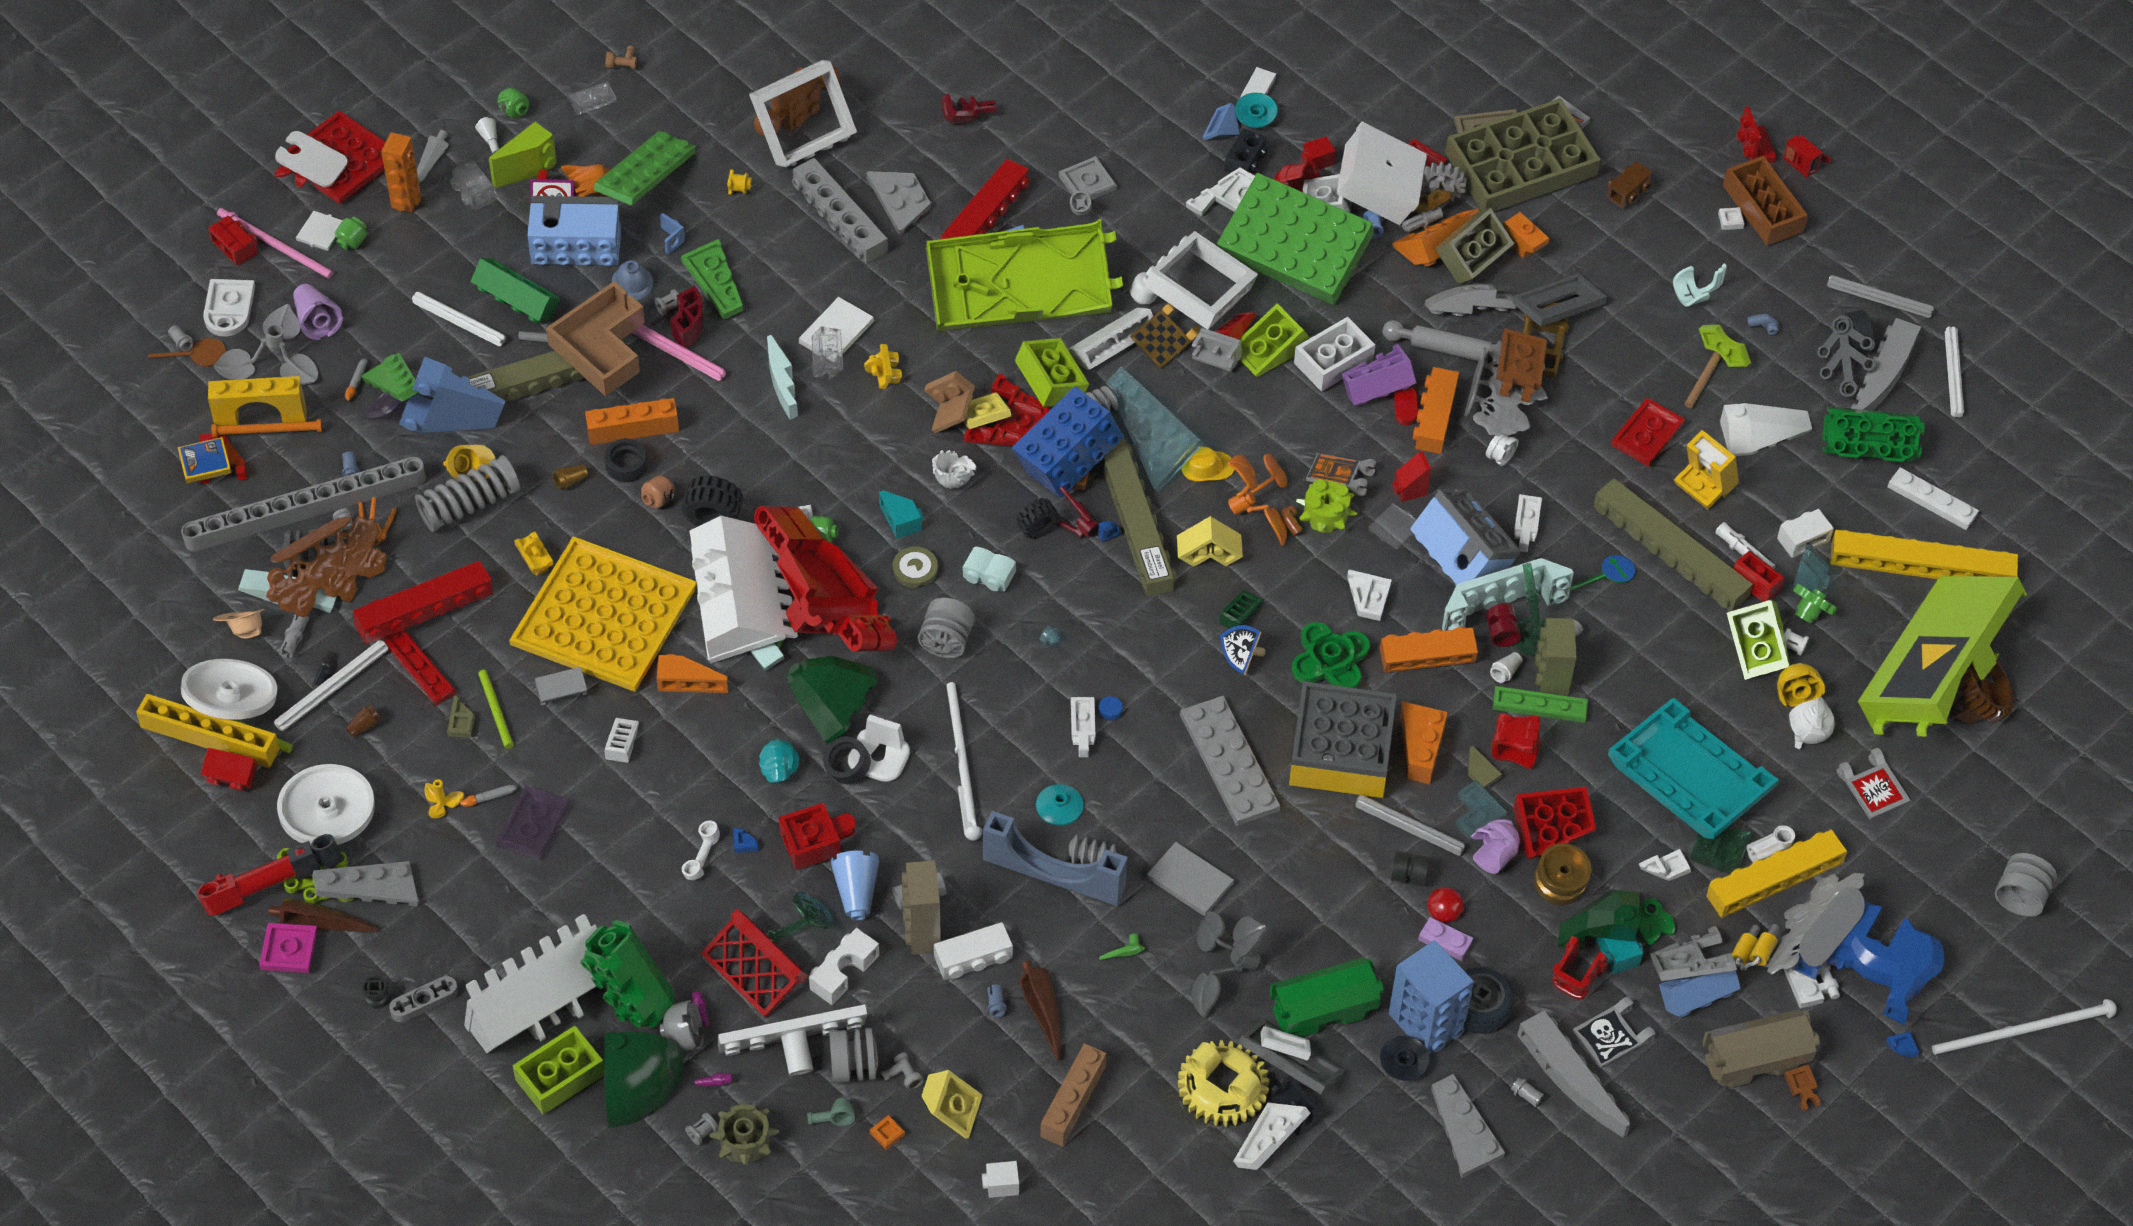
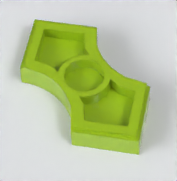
M1702 325L1699 328L1705 348L1720 354L1728 367H1747L1751 364L1745 344L1730 339L1722 330L1721 325Z

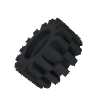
M1040 498L1039 501L1037 499L1033 500L1032 504L1030 502L1027 503V507H1023L1021 509L1022 512H1018V517L1015 519L1017 526L1026 538L1038 539L1039 535L1043 537L1045 532L1048 531L1049 533L1052 531L1051 527L1055 528L1057 525L1055 522H1059L1058 517H1060V514L1050 500Z

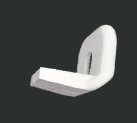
M869 715L866 729L859 733L857 740L866 747L870 758L871 754L880 744L886 745L884 759L881 761H874L871 758V765L865 776L883 782L893 781L901 775L909 758L910 747L904 741L900 724ZM851 749L848 756V764L851 769L856 766L860 758V754L855 749Z

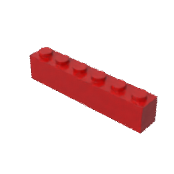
M1006 159L944 231L940 239L986 234L989 229H993L998 218L1005 215L1008 206L1011 203H1015L1019 193L1028 187L1030 182L1028 178L1029 168Z
M479 560L353 610L354 626L365 644L378 641L383 637L401 632L403 629L421 624L428 619L441 616L448 611L463 607L478 599L486 598L488 595L493 594L492 579Z

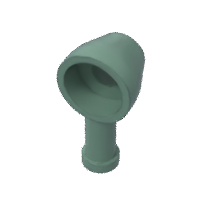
M838 1098L835 1100L831 1111L807 1113L808 1124L813 1125V1123L831 1121L836 1126H848L854 1122L855 1112L848 1099Z

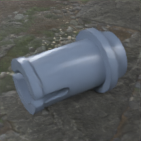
M351 451L343 453L341 456L344 467L342 470L343 477L360 472V469L357 467L356 454Z
M997 984L992 985V991L990 986L987 988L989 999L987 1011L995 1018L1002 1017L1007 1010L1006 1004L1003 1002V987Z

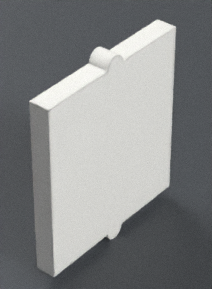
M313 211L296 236V240L309 244L310 247L315 246L328 251L336 240L334 232L343 220L334 218L331 214L325 215Z

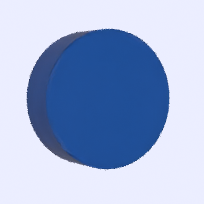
M1112 696L1103 698L1099 703V714L1106 720L1118 719L1122 714V702Z

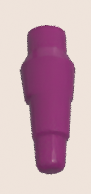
M700 991L691 994L692 1003H695L702 1026L708 1027L709 1021L706 1013L705 999Z
M720 1072L709 1077L696 1079L695 1085L704 1087L724 1086L726 1083L733 1082L732 1073L725 1074Z

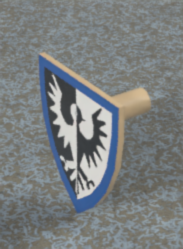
M1247 625L1232 627L1220 635L1221 647L1230 666L1243 675H1246L1253 655L1259 657L1265 655L1264 648L1256 647L1262 632Z

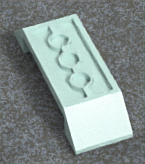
M1540 558L1456 585L1445 608L1442 630L1447 631L1453 630L1456 627H1465L1466 617L1476 611L1489 609L1505 602L1510 603L1517 598L1532 596L1537 592L1541 593L1547 606L1554 603H1562L1569 598L1574 572L1570 568Z

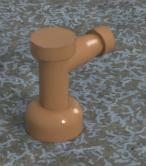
M628 46L625 57H616L614 52L607 51L605 67L612 69L615 65L636 69L637 57H633L635 48Z

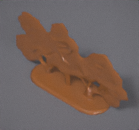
M358 516L354 519L351 529L345 533L340 530L350 523L351 518L341 517L326 523L275 553L270 559L272 562L279 563L291 559V562L286 570L273 568L269 571L267 580L270 588L266 597L269 598L270 602H277L281 610L293 612L301 617H306L314 607L317 590L321 588L325 590L327 596L334 598L340 596L342 600L351 603L357 591L356 576L371 578L383 573L386 567L387 555L380 549L373 548V544L380 533L373 518L368 520L365 517ZM335 534V544L332 546H320L319 542ZM344 537H346V538L348 539V543H346V544L344 543V541H343V539H342V538H344ZM314 546L317 551L315 559L310 562L301 561L298 554ZM296 564L299 569L298 577L292 579V569H296ZM301 564H304L306 569H302ZM286 572L289 574L287 579L284 577Z

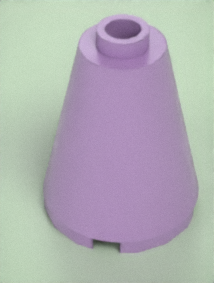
M302 284L295 289L293 297L299 325L304 335L315 340H320L321 337L326 335L328 337L332 336L343 322L340 307L310 284Z

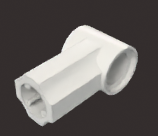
M1778 826L1774 833L1747 845L1746 850L1752 862L1758 859L1764 860L1771 857L1778 850L1784 851L1791 848L1795 839V833L1788 826Z

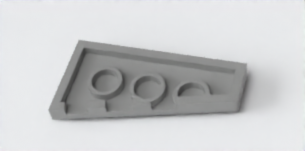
M409 861L313 871L312 877L316 895L320 897L340 899L356 897L368 902H372V899L385 900L387 904L404 902L409 903V906L417 907L418 897Z
M1454 1074L1432 1084L1431 1090L1439 1114L1443 1119L1447 1137L1450 1139L1452 1152L1455 1160H1457L1461 1178L1504 1158V1150Z

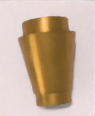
M583 464L557 468V471L552 474L553 481L558 489H567L588 477V471Z

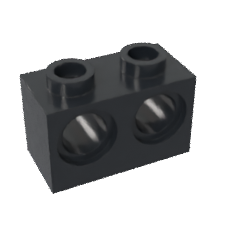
M1243 128L1225 157L1224 171L1232 173L1238 168H1242L1251 174L1252 172L1255 173L1260 159H1264L1267 154V137Z

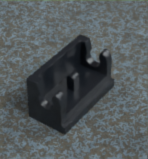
M1288 1075L1285 1077L1280 1088L1274 1085L1269 1097L1271 1103L1306 1107L1310 1112L1306 1119L1294 1130L1297 1136L1318 1124L1319 1109L1292 1076Z

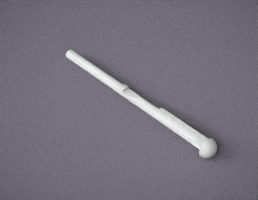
M950 682L947 684V693L956 745L955 753H958L959 772L962 786H958L964 834L967 839L975 841L982 836L983 831L982 828L977 827L956 684Z
M2105 999L2102 1005L1932 1045V1051L1934 1055L2104 1014L2111 1018L2116 1014L2117 1006L2112 1000Z

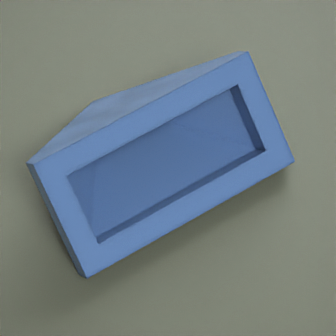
M1232 103L1216 109L1202 137L1204 140L1240 134L1235 107Z

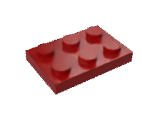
M1646 398L1612 439L1611 446L1649 467L1683 426L1685 419Z

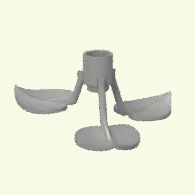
M289 304L278 308L265 319L263 323L265 338L261 339V344L252 359H250L249 353L242 349H231L225 352L214 364V369L227 379H248L255 373L252 363L256 362L262 349L267 345L271 349L281 348L283 358L286 361L280 367L281 377L300 376L301 385L314 383L318 379V370L308 356L299 353L294 354L291 359L287 356L283 340L294 339L298 336L301 329L299 320Z

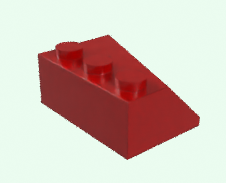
M1587 787L1516 794L1513 809L1521 847L1529 860L1542 855L1547 848L1555 844L1569 843L1596 831Z

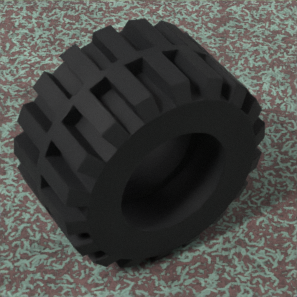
M710 475L698 476L696 479L693 478L688 484L682 505L683 515L697 527L719 516L738 520L743 503V494L740 488L725 478L722 479L718 476Z

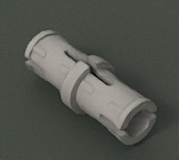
M294 615L290 627L285 631V639L279 649L281 656L285 658L293 657L298 643L303 639V631L309 620L308 616Z

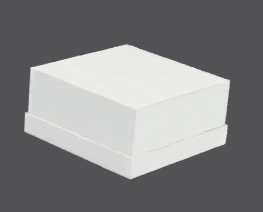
M1361 122L1356 132L1345 144L1336 194L1400 225L1419 204L1427 154Z

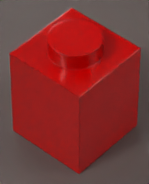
M1325 136L1304 143L1301 159L1302 162L1314 163L1317 169L1320 170L1335 164L1336 150L1328 137Z

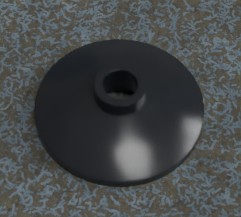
M1397 1036L1388 1040L1381 1049L1380 1063L1382 1068L1389 1076L1397 1080L1410 1081L1417 1079L1426 1072L1429 1066V1052L1425 1045L1416 1038ZM1405 1060L1408 1064H1402L1400 1061Z

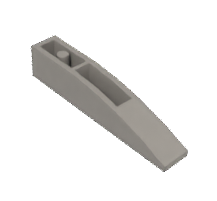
M1898 318L1895 319L1893 326L1888 325L1884 335L1887 339L1886 341H1881L1877 351L1880 355L1873 358L1877 362V369L1872 373L1867 372L1863 382L1866 386L1865 388H1860L1856 400L1859 402L1858 404L1853 403L1851 409L1873 411L1886 398L1905 369L1918 339L1921 326Z
M1544 1010L1520 1023L1517 1036L1551 1080L1590 1116L1622 1138L1626 1137L1630 1127V1120L1627 1114L1619 1110L1614 1097L1604 1090L1599 1077L1595 1073H1591L1583 1056L1578 1055L1573 1049L1570 1039L1567 1036H1563L1558 1029L1555 1019L1549 1017Z

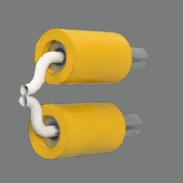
M1772 924L1769 931L1762 933L1759 939L1756 938L1760 931L1758 925H1753L1749 933H1743L1731 954L1735 964L1741 966V970H1746L1754 965L1765 966L1778 943L1775 936L1780 929L1779 926Z

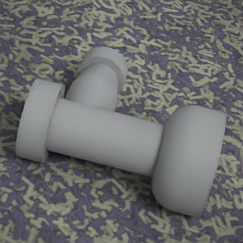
M907 1053L898 1054L894 1058L895 1065L881 1072L885 1081L903 1072L906 1076L904 1085L909 1091L919 1088L925 1081L921 1073L914 1072L909 1063Z

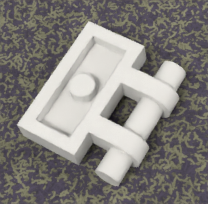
M1828 961L1820 965L1818 975L1821 974L1824 981L1818 984L1816 979H1811L1794 970V967L1784 969L1800 1008L1823 1003V994L1829 993L1831 999L1840 997L1839 985L1830 973L1831 966L1828 964Z

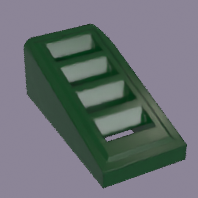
M1243 589L1220 613L1219 624L1229 629L1245 625L1262 604L1263 600ZM1244 598L1250 600L1253 604L1245 601ZM1242 603L1243 605H1245V606H1247V607H1249V608L1247 609V608H1245V607H1243V606H1241V605H1239V604Z

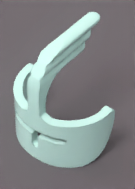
M1724 263L1718 271H1715L1713 281L1701 289L1696 287L1693 266L1677 273L1673 280V286L1680 302L1687 307L1707 301L1710 297L1709 293L1722 285L1727 265Z

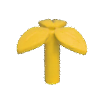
M439 779L435 780L433 784H425L424 792L427 800L437 803L429 808L428 813L431 818L444 816L446 814L445 805L454 808L463 800L464 793L460 791L451 792L445 796L443 783Z

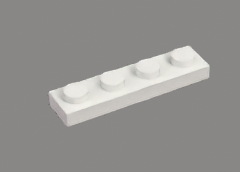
M1902 468L1898 469L1888 484V488L1965 530L1969 528L1979 512L1974 507Z

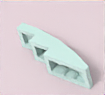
M772 335L767 336L769 369L773 386L780 404L791 420L798 417L797 402L794 399L795 385L791 380L793 379L792 365Z
M245 569L238 590L270 602L269 598L266 597L270 588L267 580L269 572ZM318 589L314 607L331 613L336 597L327 596L324 589Z

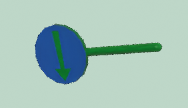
M1619 555L1609 556L1602 563L1601 570L1603 574L1572 585L1570 591L1605 577L1616 583L1628 582L1635 575V567L1626 557Z

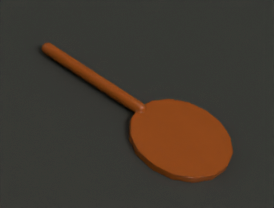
M206 338L196 342L191 351L149 354L148 358L191 355L195 364L201 367H211L226 352V349L220 340Z

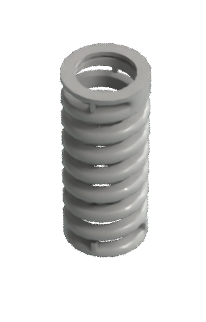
M501 455L499 459H492L489 462V466L481 464L478 467V471L471 469L468 471L467 476L460 474L457 476L456 481L449 479L445 485L438 484L435 490L427 489L424 492V497L422 494H416L417 508L429 530L435 532L445 525L444 522L447 525L452 523V517L443 501L442 494L447 498L454 516L458 520L463 518V512L454 497L453 489L458 493L465 511L469 515L474 513L473 505L465 492L464 484L469 488L477 508L480 510L485 508L484 500L476 487L475 479L479 482L488 503L491 505L495 504L496 499L486 480V474L491 479L495 492L500 499L503 500L507 496L504 489L506 486L509 494L519 493L520 484L508 459ZM496 468L501 472L504 483L497 476ZM432 500L436 503L443 520H439L434 511Z

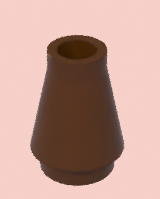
M369 704L366 707L363 706L345 728L355 738L357 735L378 725L381 717Z

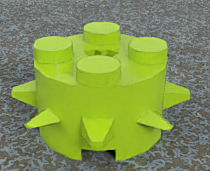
M1318 479L1309 485L1305 498L1296 500V502L1304 505V513L1299 519L1301 521H1308L1311 524V528L1319 532L1331 533L1336 528L1344 530L1348 516L1357 515L1358 513L1349 508L1354 494L1348 493V488L1344 484Z

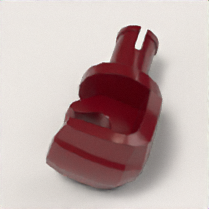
M950 94L944 95L941 100L943 116L952 125L976 121L978 114L996 113L995 100L977 102L974 96H969L967 101L959 97L957 106L960 110L953 106Z

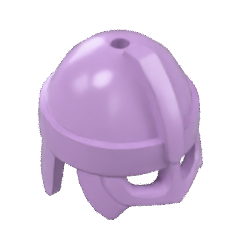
M1505 819L1493 820L1477 829L1471 836L1473 839L1483 840L1484 845L1473 855V860L1488 873H1498L1518 854L1520 838L1512 821Z

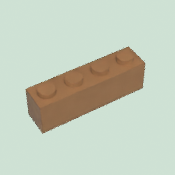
M1083 1044L1041 1122V1138L1062 1147L1064 1146L1106 1068L1105 1052Z

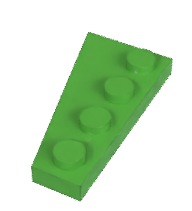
M719 239L681 256V262L723 319L743 311V305L736 285L733 282L732 274L728 268Z
M400 353L388 356L383 363L361 376L365 383H371L376 389L379 387L384 393L389 392L392 397L402 402L418 393L412 390L416 379Z

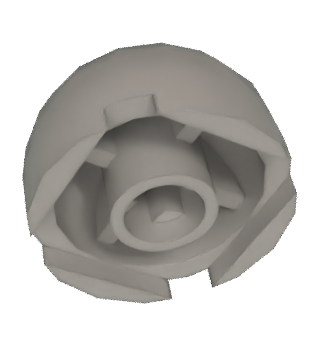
M691 1000L674 1004L666 1011L663 1024H660L661 1036L674 1041L680 1046L682 1051L701 1049L703 1046L704 1035H699V1027L703 1026L695 1003H691Z

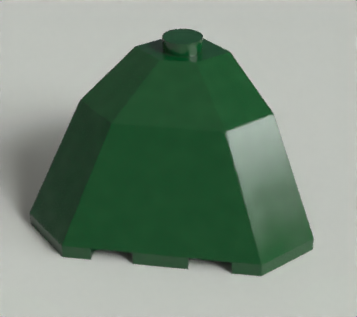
M835 656L804 659L802 662L792 665L788 672H786L789 686L797 701L827 744L847 731L851 725L848 720L853 713L860 711L867 700L864 695L868 690L874 689L878 683L873 667Z
M1610 889L1560 924L1558 947L1566 948V944L1572 936L1579 939V950L1583 948L1585 936L1634 942L1639 920V893Z

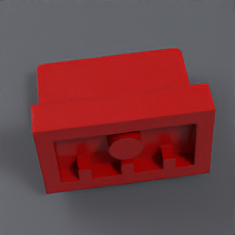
M1745 107L1743 115L1740 116V129L1737 130L1738 141L1742 142L1744 157L1750 161L1764 156L1769 163H1774L1776 155L1764 125L1757 126L1750 107Z

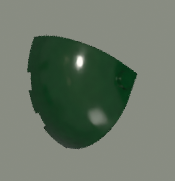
M605 1033V1100L608 1128L638 1122L641 1117L652 1111L653 1113L656 1112L668 1101L669 1095L675 1086H678L683 1071L684 1055L678 1044L666 1037L652 1033Z

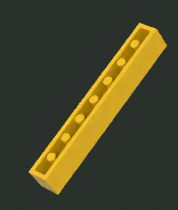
M1835 530L1831 542L1830 565L1938 579L1940 576L2017 577L2018 554L1968 548L1960 545H1946L1937 542H1924L1915 539H1901L1893 536L1857 533L1848 530Z

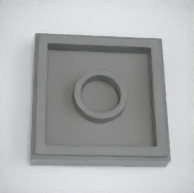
M1096 156L1059 171V178L1072 195L1075 192L1084 191L1093 200L1117 190V184Z

